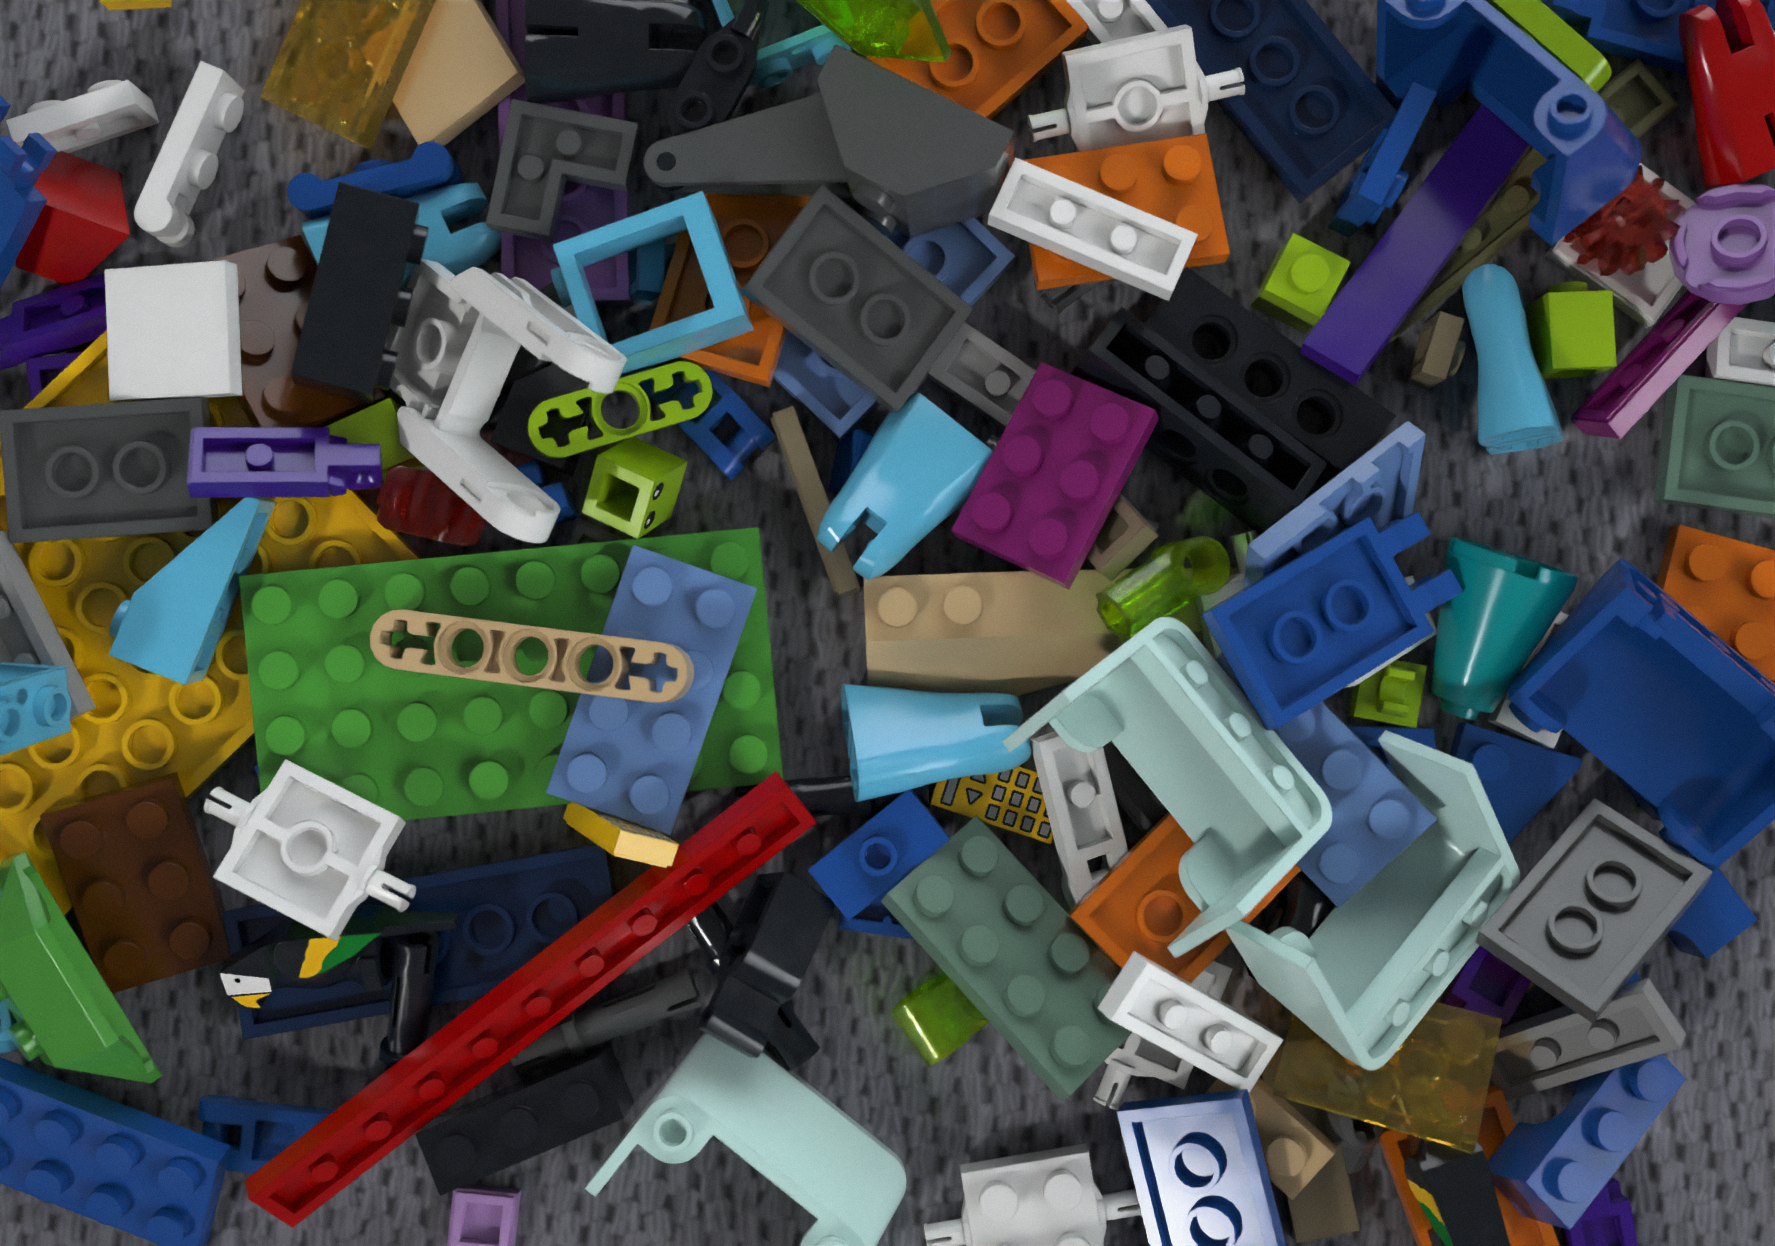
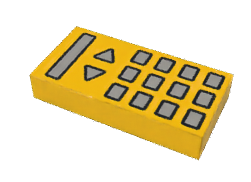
M1018 766L1005 772L948 779L936 782L930 799L931 805L970 818H974L977 815L982 822L1048 844L1052 843L1053 834L1037 772Z
M574 802L567 804L563 816L566 824L613 856L664 868L673 864L679 844L659 831Z

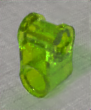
M943 973L937 979H932L921 985L897 1003L889 1012L927 1066H932L952 1054L974 1033L990 1023L946 973Z

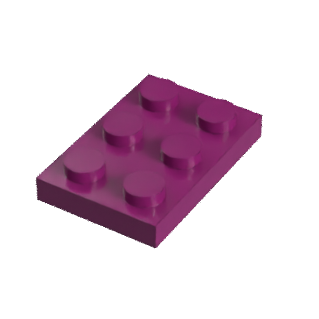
M1041 362L951 531L957 538L1069 590L1159 420L1156 410Z

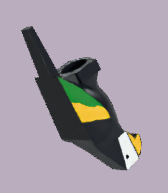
M388 904L358 905L337 941L292 918H288L270 932L230 955L220 972V976L227 995L232 997V1000L238 1004L253 1009H260L266 996H269L272 991L278 988L320 989L331 987L344 981H354L365 987L366 992L382 991L383 987L391 981L394 972L396 954L393 936L456 929L459 923L458 913L392 911L394 907Z
M1412 1073L1390 1081L1396 1103L1400 1107L1407 1129V1146L1410 1157L1404 1162V1171L1409 1187L1433 1227L1427 1230L1432 1246H1510L1485 1152L1478 1143L1477 1138L1474 1135L1462 1134L1451 1124L1425 1074Z

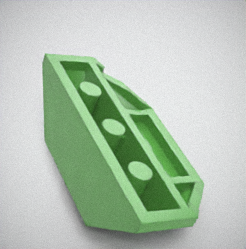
M14 853L3 859L0 865V1002L4 1000L17 1023L8 1028V1032L20 1052L29 1062L39 1056L42 1063L56 1068L145 1083H153L163 1075L156 1063L152 1060L27 853Z

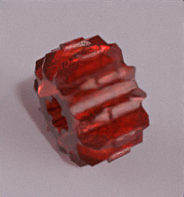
M1640 165L1635 180L1628 188L1565 235L1563 242L1571 244L1580 242L1584 248L1579 253L1577 264L1585 265L1594 258H1597L1600 276H1610L1618 271L1619 268L1625 276H1632L1644 270L1646 262L1655 263L1662 259L1669 250L1665 241L1675 237L1681 227L1666 217V215L1677 209L1680 200L1662 199L1658 193L1663 189L1665 178H1655L1648 184L1644 183L1642 165ZM1619 215L1626 222L1623 227H1620L1615 220Z
M396 466L388 469L384 485L380 486L376 503L379 504L377 521L385 529L466 547L479 542L482 529L486 527L487 521L433 472Z

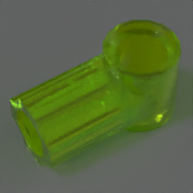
M1203 536L1159 546L1152 553L1149 560L1096 593L1098 600L1096 610L1106 628L1116 634L1122 642H1127L1155 619L1171 616L1199 596L1218 592L1226 584L1230 574V560L1227 551L1220 542L1211 537ZM1186 556L1193 568L1191 581L1187 578L1184 571Z

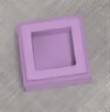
M468 1184L453 1190L447 1246H515L521 1189Z

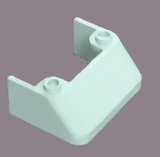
M1170 617L1155 619L1068 686L1002 741L1011 752L1048 722L1066 744L1083 753L1096 752L1112 741L1195 843L1180 859L1179 877L1185 892L1202 913L1167 947L1175 958L1245 918L1329 830L1332 823L1331 805L1320 786L1274 730H1266L1253 705L1194 633L1185 624Z
M1387 730L1379 737L1378 741L1394 774L1436 816L1437 821L1339 908L1335 906L1309 939L1302 932L1288 926L1281 927L1268 935L1242 920L1225 929L1259 985L1343 1057L1369 1071L1376 1070L1386 1064L1480 946L1476 943L1478 931L1516 889L1520 882L1518 865L1474 765Z
M705 1032L602 1161L585 1188L596 1197L637 1144L662 1162L678 1164L695 1157L712 1135H714L817 1218L804 1234L800 1246H877L904 1197L906 1172L897 1154L792 1070L787 1071L783 1063L765 1048L758 1058H750Z

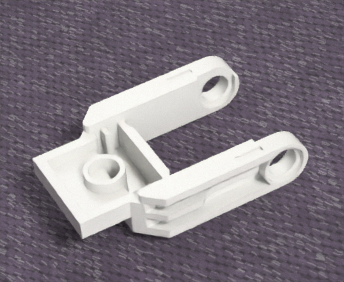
M422 259L420 265L415 264L406 287L414 291L405 328L392 325L386 348L398 352L390 388L406 401V407H400L397 412L400 444L493 527L522 541L544 543L548 540L561 510L560 506L485 442L480 436V430L490 418L521 345L538 359L554 362L568 373L590 382L588 386L590 390L607 394L614 391L627 358L522 278L513 277L509 279L497 272L488 274L483 269L471 267L455 276L440 263Z

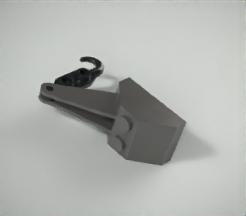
M745 0L738 15L702 43L669 103L667 121L671 129L670 138L662 139L652 144L644 156V169L649 179L658 191L665 194H695L703 191L704 194L810 197L816 188L823 184L837 197L851 199L854 210L859 212L860 216L882 234L891 235L893 230L911 238L990 213L1014 161V131L837 44L834 45L816 78L820 93L730 120L756 72L760 28L765 21L769 5L768 0Z

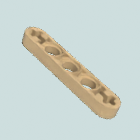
M391 610L381 615L374 623L370 633V648L375 658L384 666L398 670L652 703H668L682 698L689 691L694 680V665L689 655L680 647L663 642L410 610ZM407 622L408 633L436 637L434 650L406 648L402 657L401 647L392 645L391 638L393 632H403ZM437 624L441 625L439 631H437ZM466 629L475 630L484 642V652L481 659L471 667L461 666L455 660L452 653L454 639L460 632ZM536 637L546 645L548 661L540 673L530 676L519 669L516 663V652L518 646L524 640ZM596 645L605 647L613 658L611 675L599 684L588 682L580 671V660L583 653L588 648ZM635 648L636 651L631 662L656 665L661 659V654H667V665L677 668L678 675L676 681L665 682L662 692L656 691V680L646 677L629 676L630 690L623 689V684L630 669L627 649ZM434 657H435V660H436V664H435V665L432 664V659H433Z

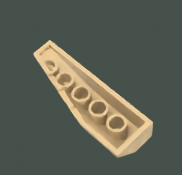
M1097 569L1079 570L1069 590L1030 571L880 576L870 581L864 578L868 686H888L919 691L950 693L996 692L1012 694L1017 697L1079 679L1159 617H1170L1182 622L1194 633L1201 643H1204V631L1194 592L1222 584L1234 574L1239 573V569H1124L1113 581L1109 580Z

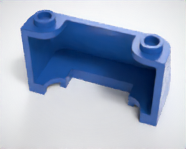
M1377 0L1376 87L1396 109L1400 106L1405 92L1413 81L1436 92L1434 102L1442 109L1467 90L1548 161L1533 171L1531 187L1540 194L1539 203L1530 212L1528 226L1550 246L1554 245L1619 195L1635 180L1642 156L1641 145L1635 135L1593 89L1487 1Z
M1620 558L1600 577L1509 686L1508 699L1511 701L1509 709L1524 726L1535 733H1538L1542 728L1551 733H1558L1561 729H1564L1657 808L1659 818L1664 825L1659 831L1663 841L1690 858L1695 856L1711 871H1715L1775 820V683L1628 561Z

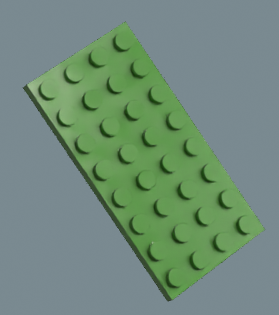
M759 527L239 576L260 792L262 793L268 788L286 759L401 817L404 821L571 804V801L547 794L546 791L581 693L393 669L384 666L375 658L370 648V633L374 623L381 615L391 610H410L601 635L633 545L757 588L686 792L758 785L775 771L783 778ZM406 622L404 631L399 633L393 632L391 640L392 645L401 647L403 657V652L406 648L434 650L436 637L410 634L407 632ZM440 624L436 625L437 631H439L441 627ZM472 629L460 632L452 645V653L455 660L461 666L471 667L481 659L484 652V642L481 636ZM530 637L518 646L516 663L519 669L527 675L532 676L540 673L547 664L548 650L539 638ZM597 645L588 648L581 657L580 671L585 679ZM435 657L432 659V664L434 665L436 664Z

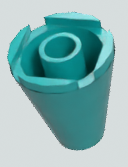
M1451 536L1445 552L1444 570H1452L1463 592L1439 607L1430 692L1442 698L1439 705L1441 710L1465 719L1477 720L1480 711L1494 713L1507 693L1509 686L1517 678L1575 590L1579 577L1572 575L1568 571L1511 552L1505 553L1489 548L1490 546Z

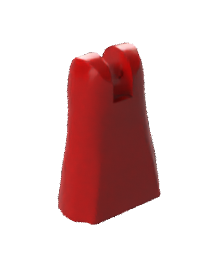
M1717 0L1715 11L1706 4H1699L1681 13L1678 24L1679 42L1691 91L1698 151L1706 192L1711 189L1744 182L1774 169L1775 33L1764 6L1760 0Z

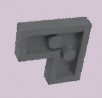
M512 99L486 219L487 226L493 231L554 242L566 181L629 193L641 136L639 124Z

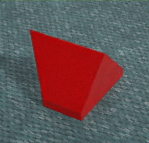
M63 151L54 156L34 185L48 200L16 259V267L63 285L82 281L130 236L121 183L123 174Z

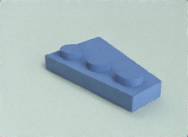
M1406 421L1248 544L1244 588L1361 519L1370 516L1378 530L1395 519L1399 518L1402 520L1412 514L1426 433L1411 422Z

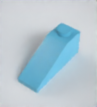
M245 497L135 591L130 601L124 600L116 610L110 624L109 634L115 637V640L108 655L184 685L203 681L239 595V576L247 575L276 502L265 497Z

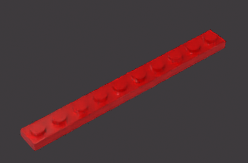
M775 771L680 844L672 866L664 868L653 865L245 1179L248 1199L290 1227L296 1226L817 823L815 818L778 772Z

